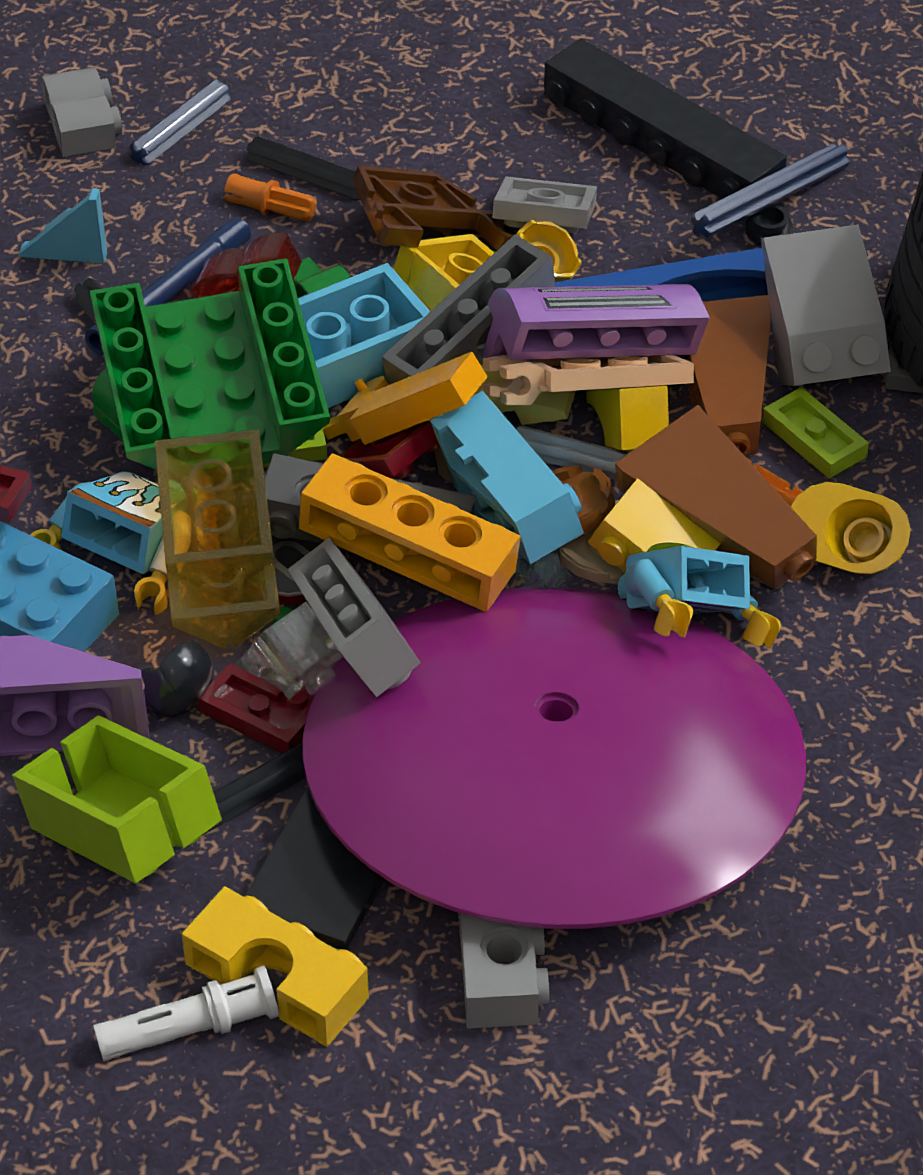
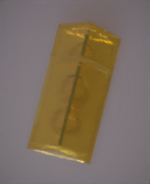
M259 429L155 441L172 626L223 649L236 648L280 614Z

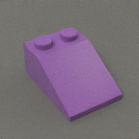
M30 635L0 636V756L44 753L50 748L63 752L60 741L98 715L150 739L140 669Z

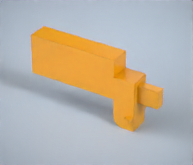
M469 352L391 385L388 384L384 376L377 377L366 383L360 378L354 382L358 392L337 416L330 419V423L323 428V432L328 440L347 433L352 442L361 438L364 445L465 406L487 379V375L473 352Z

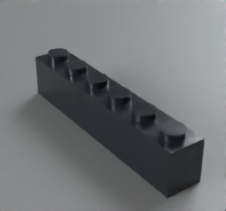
M582 38L545 62L544 95L554 105L567 107L580 115L582 120L588 125L601 127L614 135L615 139L622 145L633 146L648 155L649 159L656 165L667 166L682 175L684 180L690 185L701 186L716 195L719 200L786 167L787 156Z

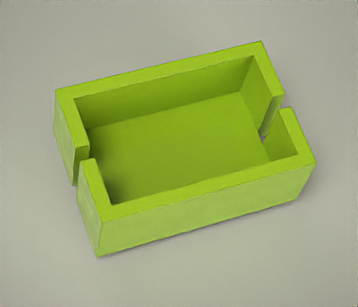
M99 715L60 741L77 794L73 796L59 752L53 748H50L12 775L31 829L135 884L144 877L154 873L159 866L175 855L174 846L185 848L193 844L201 835L222 820L205 765Z

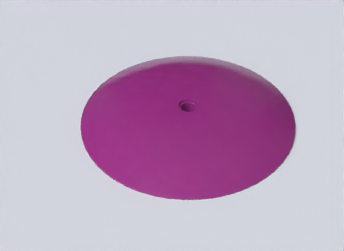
M561 587L503 589L487 612L452 598L423 607L392 621L421 663L411 671L410 676L398 687L385 690L376 697L343 656L328 673L316 692L307 714L303 733V765L307 785L316 808L329 829L341 843L368 868L393 885L420 899L448 910L487 921L549 929L598 928L625 925L661 917L715 896L741 880L766 859L780 843L793 823L801 803L806 779V751L801 728L782 690L755 660L727 638L692 619L685 638H682L672 630L669 636H662L654 630V624L659 612L630 610L627 600L621 599L617 594Z

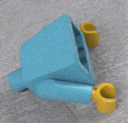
M685 546L630 555L626 561V573L618 581V594L621 599L627 600L630 610L659 612L654 624V630L662 636H669L672 630L682 638H685L693 614L730 611L739 621L749 620L742 637L756 646H762L765 643L768 648H771L781 628L780 621L776 617L757 610L758 602L750 595L749 556Z

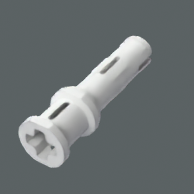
M265 966L255 968L254 975L221 985L216 980L207 982V986L202 987L203 993L93 1025L103 1061L212 1028L215 1033L220 1031L221 1034L231 1031L232 1024L265 1014L270 1019L279 1017L275 995Z

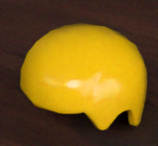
M530 220L516 233L520 238L552 256L555 282L571 280L580 268L582 262L578 258L577 246L566 229L550 221Z

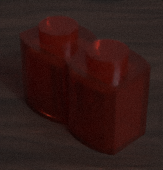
M275 232L265 234L253 240L245 249L231 248L212 255L204 263L191 291L195 298L239 291L238 266L286 258L294 282L302 261L287 233Z

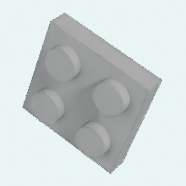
M505 177L494 199L492 218L503 219L505 225L522 228L530 220L550 221L566 229L568 233H575L579 231V228L586 229L596 204L597 186Z

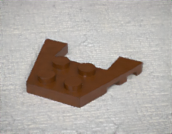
M357 166L352 183L378 241L382 245L419 247L424 229L420 226H429L434 230L448 234L453 233L455 228L476 230L496 250L516 235L514 231L504 224L503 219L492 218L493 211L475 208L476 197L435 172Z

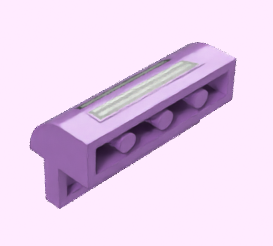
M688 284L498 288L493 292L488 302L493 320L482 356L483 358L508 355L510 360L691 355L697 353L710 317L698 292Z

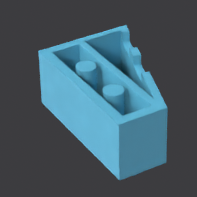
M483 391L472 396L465 406L430 420L457 492L476 496L474 514L479 518L501 525L507 530L520 535L518 553L530 564L584 534L577 515L582 510V506L575 491L569 484L561 483Z

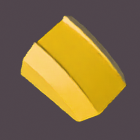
M473 234L426 239L420 241L419 247L400 246L393 269L431 312L489 259L494 252Z

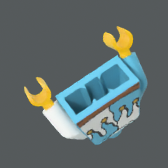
M119 472L94 482L80 483L67 492V497L50 518L49 522L52 526L49 529L36 530L30 535L60 550L62 549L59 541L63 538L141 574L149 570L152 572L151 577L143 578L135 585V600L139 610L145 598L157 596L154 603L155 615H158L168 605L165 589L166 580L174 579L187 549L189 522L183 515L185 500L176 485L167 481L156 484L131 472Z

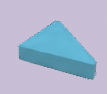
M91 189L89 195L72 209L67 208L48 223L44 231L34 239L24 242L21 246L19 257L104 263L107 256V245L100 190Z

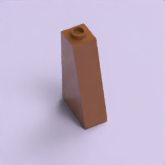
M768 295L703 302L710 318L697 353L678 355L679 358L694 363V383L687 384L693 408L699 405L744 456L758 454L771 325Z
M699 405L692 408L615 463L618 488L624 494L637 478L721 543L715 551L749 556V573L776 589L788 579L797 581L805 576L814 566L817 559V535Z

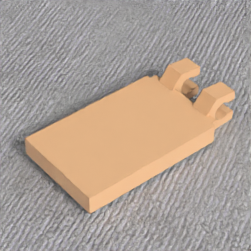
M508 355L483 358L484 369L488 371H498L500 369V376L506 379L499 385L491 382L483 383V392L488 396L500 397V402L506 405L531 406L539 394L544 391L559 392L694 383V363L674 355L510 360Z

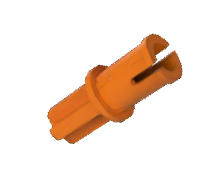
M233 173L227 179L224 192L232 193V195L226 194L224 196L226 202L260 210L263 216H267L271 211L310 222L317 208V201L311 195L281 188L279 183L274 180H270L268 183L260 182Z

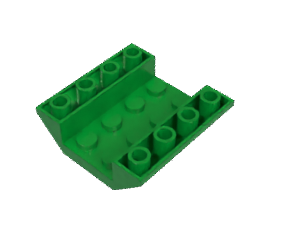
M287 258L238 266L239 291L145 307L140 283L90 291V298L127 459L179 479L271 463L273 454L289 455L330 423V414Z

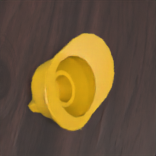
M825 482L810 486L804 490L790 506L817 535V559L815 561L852 573L874 574L888 569L898 561L909 544L911 528L907 514L897 502L883 495L874 494L845 484Z

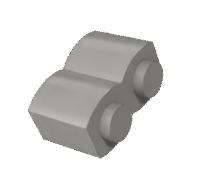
M95 67L42 76L45 106L62 157L116 148L115 134L122 133V122L118 107H110L112 105V94L107 78L100 79Z

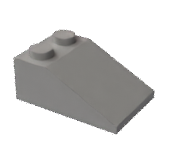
M859 224L761 238L778 376L781 385L796 386L891 372L885 321Z

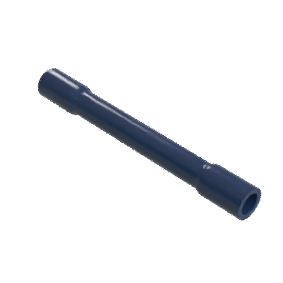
M235 216L213 231L200 246L142 290L145 307L165 304L215 263L227 258L250 239L251 230L249 225L242 218ZM95 324L86 331L85 340L88 347L94 353L103 355L97 325Z

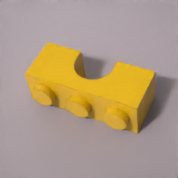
M226 886L221 889L182 933L185 964L213 981L216 980L220 985L244 978L251 972H254L255 968L263 965L266 969H276L287 974L286 979L277 988L279 1019L326 1047L330 1045L369 998L368 969L357 956L344 949L336 950L317 939L304 925L296 922L289 923L269 912L266 906L252 896L243 897Z

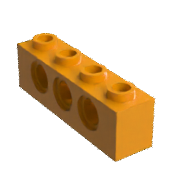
M332 453L301 492L299 529L323 540L330 537L335 545L484 612L490 609L516 571L520 535Z

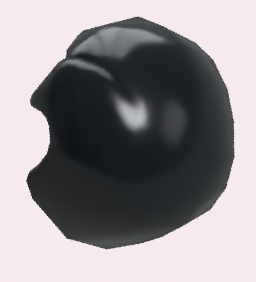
M192 639L178 643L165 656L159 668H145L141 671L145 684L143 690L146 708L157 715L176 717L198 705L199 698L203 696L213 678L210 655L200 644Z

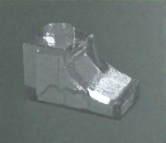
M305 602L267 628L235 663V666L274 684L290 700L304 689L312 696L333 681L337 675L332 668L344 656L332 641L317 615Z

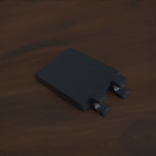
M307 787L245 896H252L266 906L269 912L289 923L296 922L304 925L320 941L332 947L347 950L386 879L368 868L341 843L329 829L316 808L310 790Z

